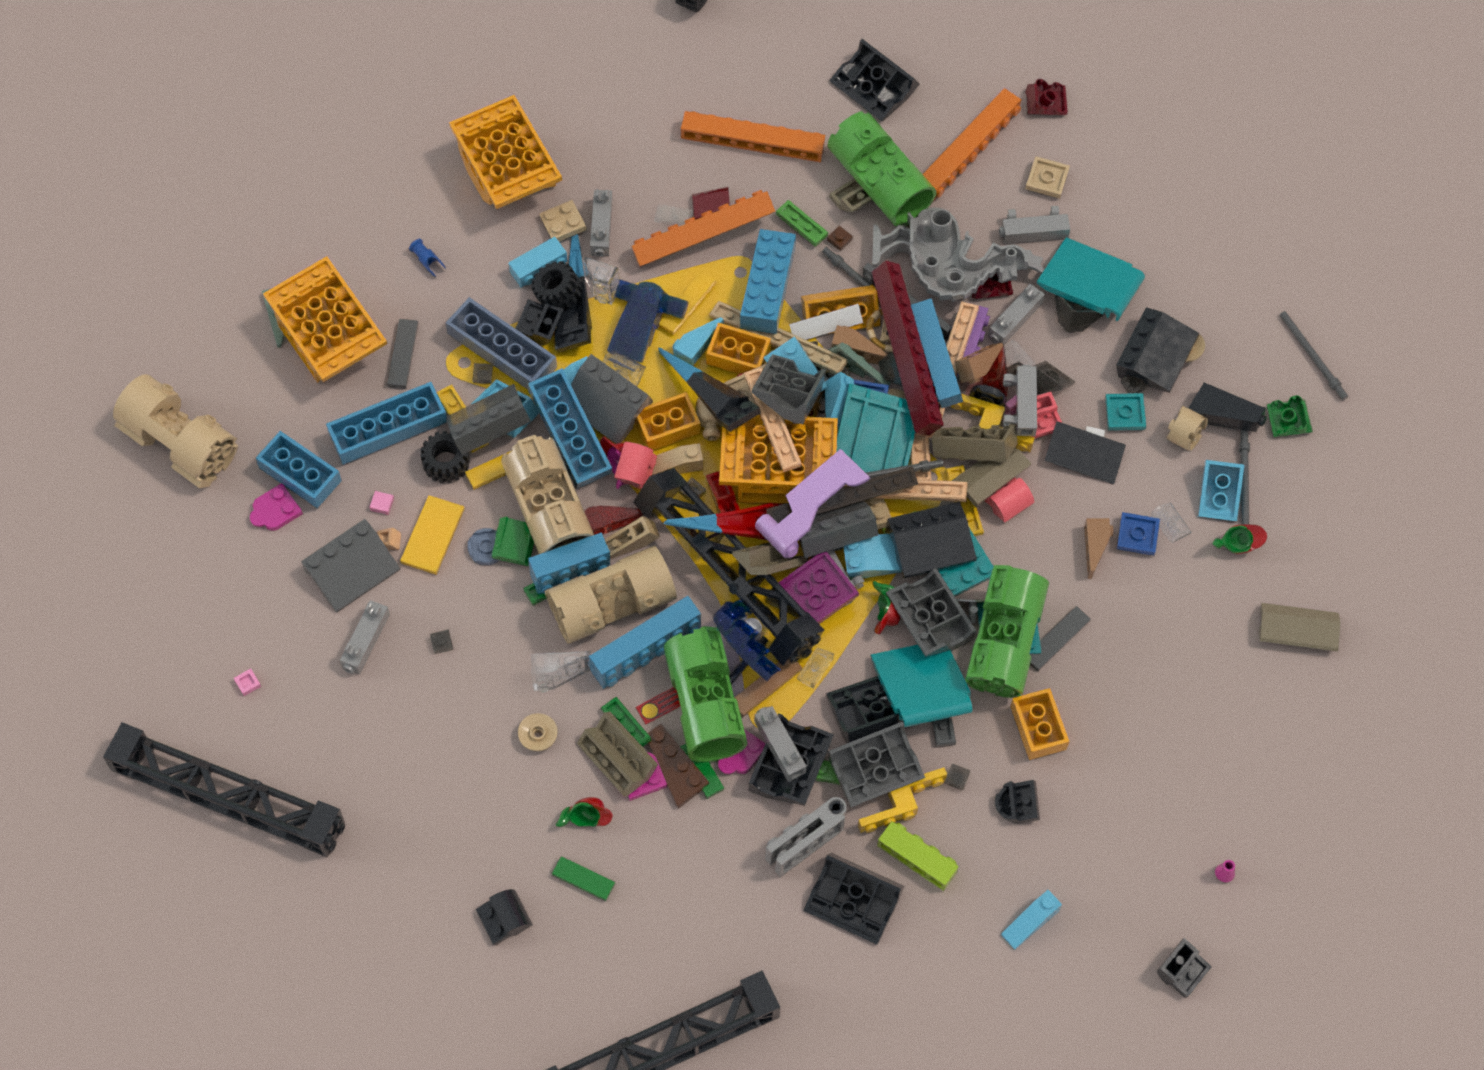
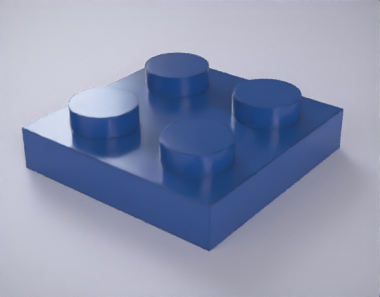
M1122 512L1116 549L1154 556L1160 518Z

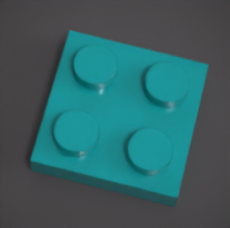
M1143 393L1105 395L1108 431L1146 430Z

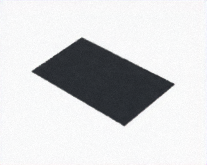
M1057 421L1044 461L1114 484L1126 444Z

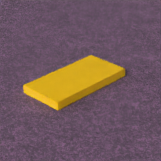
M428 495L401 557V564L437 575L465 510L464 506Z

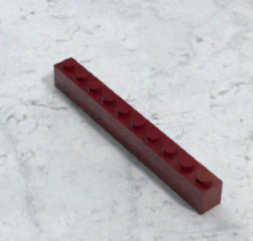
M885 261L872 271L874 283L915 434L930 436L944 426L942 414L939 409L900 264Z

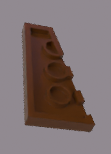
M659 724L648 733L652 740L649 742V745L679 809L710 783L663 725Z

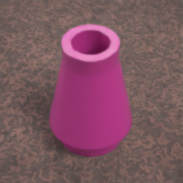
M1226 860L1216 867L1215 875L1217 879L1222 882H1230L1234 879L1235 863L1232 860Z

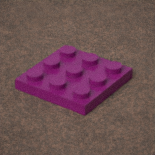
M827 551L817 554L779 582L806 612L810 613L819 624L859 596V592Z

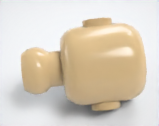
M698 397L696 401V414L701 427L705 428L703 430V437L708 441L718 440L721 434L718 428L722 426Z

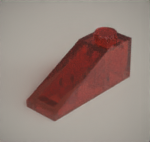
M1003 345L987 375L983 376L982 384L994 387L1005 396H1008V387L1003 386L1004 374H1007L1005 347Z
M600 505L588 507L584 511L594 535L601 532L604 535L624 528L644 516L638 508Z

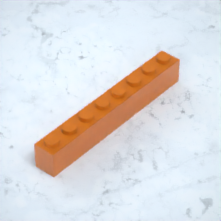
M1004 88L923 173L936 189L934 200L942 196L945 188L954 183L956 176L962 174L970 162L975 161L978 153L987 148L991 139L994 140L998 136L1001 128L1007 127L1010 119L1019 114L1021 110V99Z
M685 111L681 125V139L821 162L826 135L818 132L812 133L800 129H788L783 126L776 127L765 123L759 124L747 120H735L730 117L724 118L712 114H700L695 111Z
M756 191L752 193L753 197L746 199L744 196L735 200L736 204L729 206L727 203L718 207L719 211L714 213L711 210L701 214V218L696 220L694 217L687 219L682 226L678 227V224L668 227L667 232L661 233V231H657L651 234V238L644 240L643 237L633 241L635 245H632L631 248L639 267L774 213L775 209L768 191Z

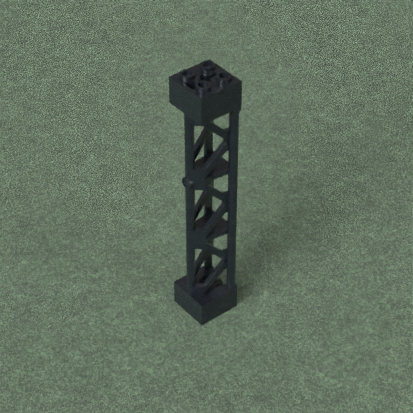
M675 468L649 476L633 502L647 519L662 514L666 519L684 518L674 506L696 512L699 516L714 514ZM683 490L695 504L673 499V497ZM673 526L697 554L729 586L730 593L735 594L776 638L768 650L782 666L790 663L794 664L799 659H805L812 653L811 649L821 641L822 638L820 636L825 630L810 613L806 612L771 574L757 575L746 581V569L740 563L738 575L714 551L718 550L733 555V551L746 548L735 535L714 533L706 537V531ZM724 535L735 547L720 544ZM766 579L775 591L759 586ZM754 593L779 600V618ZM790 605L800 618L787 623V606Z
M121 722L103 756L113 772L133 780L136 779L300 845L325 857H328L329 853L335 850L336 839L345 829L346 824L339 808L319 800L315 805L265 785L256 779H250L147 738L143 730ZM154 749L186 761V763L160 771L154 755ZM145 754L147 756L150 768L141 765V762ZM211 773H216L244 786L218 794ZM202 776L208 791L197 787ZM185 778H188L186 782L181 781ZM269 795L303 809L275 817L269 801ZM260 798L266 810V815L255 811ZM247 800V802H246V804H245L244 806L238 804V803H241V802ZM306 823L304 829H300L297 827Z
M763 970L740 980V986L630 1037L622 1038L617 1043L558 1069L555 1065L546 1070H578L610 1054L612 1055L606 1070H616L621 1055L628 1070H666L741 1034L780 1018L781 1007ZM733 998L723 1024L695 1016ZM743 998L750 1013L735 1020ZM673 1026L663 1052H657L634 1044ZM690 1027L705 1032L706 1034L694 1038L690 1030ZM683 1028L689 1042L675 1048L680 1031ZM628 1055L642 1059L645 1062L633 1067Z

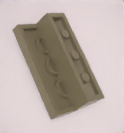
M855 179L850 180L829 194V198L840 210L850 213L872 201Z
M1015 448L1007 462L978 461L952 481L967 482L966 497L977 507L1029 468L1032 463L1019 449Z
M770 542L733 551V556L751 575H768L801 566L808 562V557L805 558L804 556L784 558Z
M1261 603L1260 641L1338 652L1341 623L1339 613Z
M605 712L596 727L585 729L577 742V745L624 797H627L648 781L658 766L657 762L611 712Z

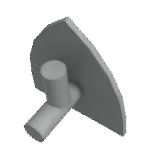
M956 598L957 601H969L968 619L971 623H976L977 602H984V600Z

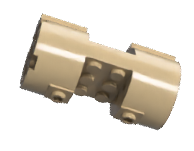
M149 374L135 378L125 387L115 403L113 417L116 423L114 426L141 446L153 445L155 440H158L171 450L172 469L198 488L209 487L217 479L215 475L222 469L225 471L232 462L238 449V445L235 443L237 438L222 428V425L216 422V418L211 415L197 416L192 421L188 419V415L180 411L181 398L173 390L172 386L160 383Z
M532 435L518 440L517 444L512 446L513 451L502 456L501 463L538 553L541 554L593 536L594 533L554 439L548 438L545 440L542 436L536 437V435Z
M656 546L620 559L611 566L586 576L581 575L545 591L549 607L567 644L605 629L606 624L635 612L643 614L677 599L672 577Z

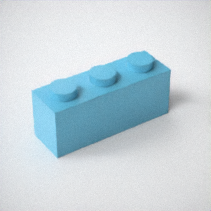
M553 237L508 263L509 272L522 288L525 285L532 284V279H535L534 275L539 272L541 267L544 268L546 264H552L555 261L557 263L562 261L564 264L568 262L567 252L556 237Z

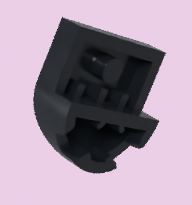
M1029 780L1018 783L1010 781L1005 783L999 794H996L995 806L998 813L1006 820L1016 824L1040 820L1036 781Z

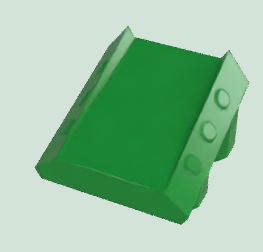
M1295 395L1285 402L1276 400L1267 404L1274 437L1313 432L1305 399Z
M507 516L500 518L495 534L496 539L492 550V558L529 566L528 558L532 555L534 540L527 523L508 518Z

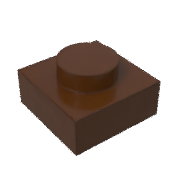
M840 225L827 237V241L840 251L853 240V236Z

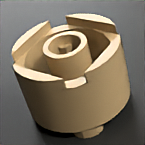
M1182 406L1177 419H1173L1168 426V429L1171 431L1167 439L1185 450H1193L1202 437V429L1205 430L1207 427L1208 418Z

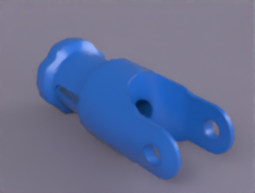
M416 239L410 244V252H414L419 257L418 260L433 276L437 277L430 270L432 262L437 261L446 269L431 249L425 247L422 239Z

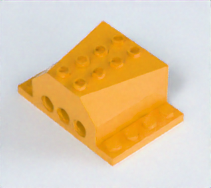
M515 95L449 122V127L457 139L458 149L468 175L483 201L489 205L494 204L496 209L542 189L555 187L556 183L562 181L559 170Z
M328 256L263 293L264 298L274 311L279 328L317 383L320 380L325 382L387 345V340Z
M760 415L755 416L731 432L722 426L719 485L738 486V502L763 504L789 503L786 495L836 453L838 418L807 417L804 424H796L783 418L802 463L801 467L786 472L782 471Z

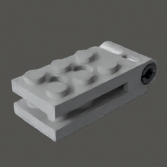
M838 797L831 798L811 814H804L795 826H788L780 837H774L768 841L765 860L769 865L776 861L775 872L779 877H782L843 831L846 814L845 801Z

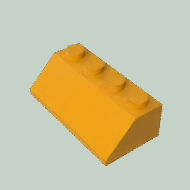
M873 285L801 296L804 320L858 304L863 323L850 326L849 328L851 329L866 328L870 316L879 310L877 290ZM880 318L875 321L873 327L881 326Z

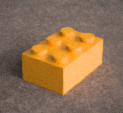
M718 323L706 352V364L737 374L751 371L766 363L763 357L768 355L771 350V338Z
M687 392L648 405L635 419L645 446L652 450L701 434V423Z
M1050 688L1012 698L1010 708L1029 760L1067 750L1070 741Z

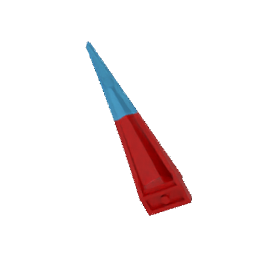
M768 503L712 515L667 519L663 524L767 540L755 528V523L762 515L767 514L766 509L782 504Z

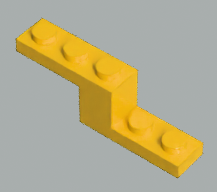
M961 394L963 402L951 405L953 409L964 410L975 416H982L979 424L981 429H989L991 425H999L1000 427L1005 411L1003 406ZM1017 436L1015 448L1023 452H1031L1035 438L1031 436Z
M945 767L925 773V778L888 792L887 794L893 808L859 819L858 828L860 833L865 831L866 833H871L877 830V827L883 825L888 827L891 821L896 823V821L902 819L907 821L917 815L918 807L912 792L919 793L925 790V787L942 785L947 777Z

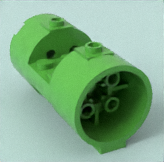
M863 111L855 113L839 125L840 129L835 135L831 134L827 144L828 149L894 226L901 225L907 227L909 225L907 214L910 212L914 218L918 217L919 213L927 209L936 196V189L906 157L869 112L867 114H864Z
M994 565L984 600V612L978 636L973 645L965 681L969 687L980 692L985 690L994 693L995 696L1015 698L1021 696V694L1023 695L1032 659L1029 653L1036 624L1041 621L1048 592L1049 581L1027 570L1013 568L1010 565Z
M703 626L700 629H694V633L685 636L680 633L670 638L664 645V653L671 683L677 690L682 715L680 721L689 758L697 762H713L740 753L746 748L747 739L737 699H734L729 679L730 670L720 630L717 627Z

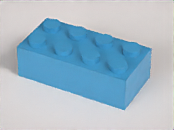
M279 431L256 457L259 469L282 483L317 509L342 481L337 469L282 431Z
M602 532L528 558L530 576L537 593H545L547 589L581 575L586 576L610 566V551Z

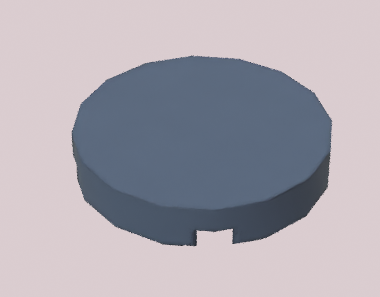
M483 528L474 532L471 538H469L467 549L470 558L480 565H492L499 561L492 558L496 530Z

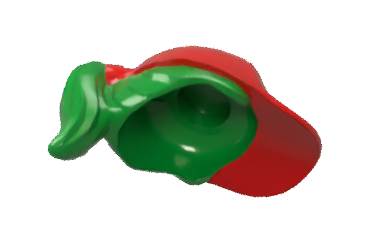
M1235 525L1227 530L1222 539L1215 538L1212 544L1216 549L1224 546L1232 553L1244 554L1263 546L1267 540V532L1259 525Z
M873 581L874 588L880 593L878 599L879 614L877 616L879 622L875 626L874 631L880 635L886 626L898 625L901 617L886 595L887 591L895 587Z
M586 797L577 801L574 806L563 809L556 826L563 827L569 821L580 827L606 826L611 822L613 814L604 807V803L599 798Z

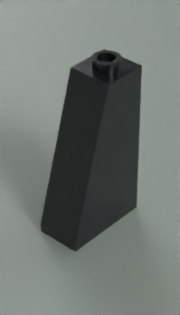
M1205 382L1189 406V409L1208 418L1207 425L1257 432L1260 426H1264L1267 419L1264 407Z

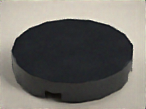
M987 385L973 386L969 393L971 397L1005 407L1007 400L1000 390Z

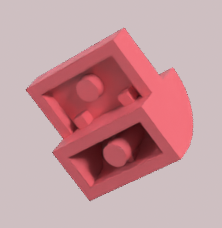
M1051 392L1037 396L1036 436L1031 437L1039 438L1052 434L1056 422L1062 423L1057 412L1058 406Z
M625 442L614 478L641 490L649 476L652 475L657 455L648 447Z
M1014 478L985 500L992 507L993 513L1003 522H1007L1035 503L1029 487L1021 478Z

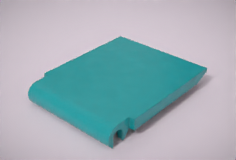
M1066 237L1037 280V284L1050 293L1101 314L1105 312L1107 318H1109L1111 313H1114L1116 315L1115 320L1118 321L1144 281L1145 274L1141 270L1132 267L1133 264Z
M849 383L837 432L836 452L841 449L864 472L908 465L915 430L907 400Z
M917 644L871 654L874 669L895 714L899 713L900 721H903L905 728L972 713L971 691L951 650L925 657Z

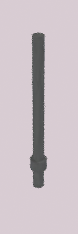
M828 247L823 249L822 253L832 260V264L840 267L862 287L871 285L845 263L844 258L839 254L836 255Z
M1283 311L1280 317L1329 382L1328 385L1337 392L1342 400L1347 399L1349 396L1342 388L1340 380L1333 376L1287 312Z
M1241 430L1239 452L1241 453V464L1244 465L1241 487L1242 524H1249L1248 453L1250 452V443L1248 442V431Z
M928 460L919 461L918 464L865 473L870 478H874L913 466L915 472L920 471L922 473L928 472L930 469L943 467V461L928 462Z

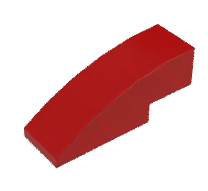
M720 471L705 475L718 513L740 510L731 485H719Z

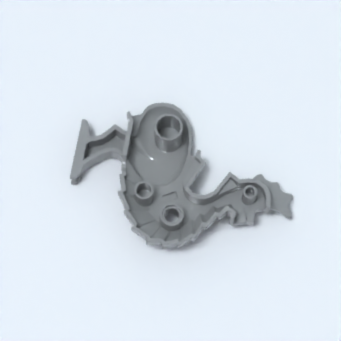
M927 208L922 210L916 218L909 212L907 214V222L910 225V229L898 225L895 230L886 235H881L880 228L877 225L873 226L872 266L877 268L886 259L898 252L907 253L910 255L912 262V272L919 279V283L927 289V293L939 297L940 300L951 299L952 302L962 298L965 300L972 293L975 294L978 287L983 285L988 277L992 278L995 273L999 278L998 282L1003 283L1017 280V271L1030 268L1041 274L1044 271L1041 266L1043 258L1033 255L1031 250H1024L1018 245L1000 246L993 242L984 257L978 260L967 259L966 255L974 238L969 236V231H966L965 239L960 240L958 223L954 216L946 209Z

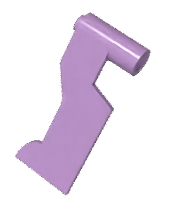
M840 449L786 495L792 512L778 524L769 514H765L756 521L755 528L784 558L793 557L798 552L799 545L797 541L809 532L818 508L845 484L848 486H858L867 482L870 477Z

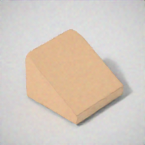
M392 527L377 531L378 536L388 550L400 549L401 533Z

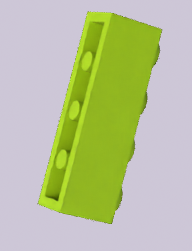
M891 821L878 839L877 846L944 891L958 871L959 866L957 862L951 857H945L940 854L936 847L925 844L920 836L912 835L906 831L907 829L902 824Z

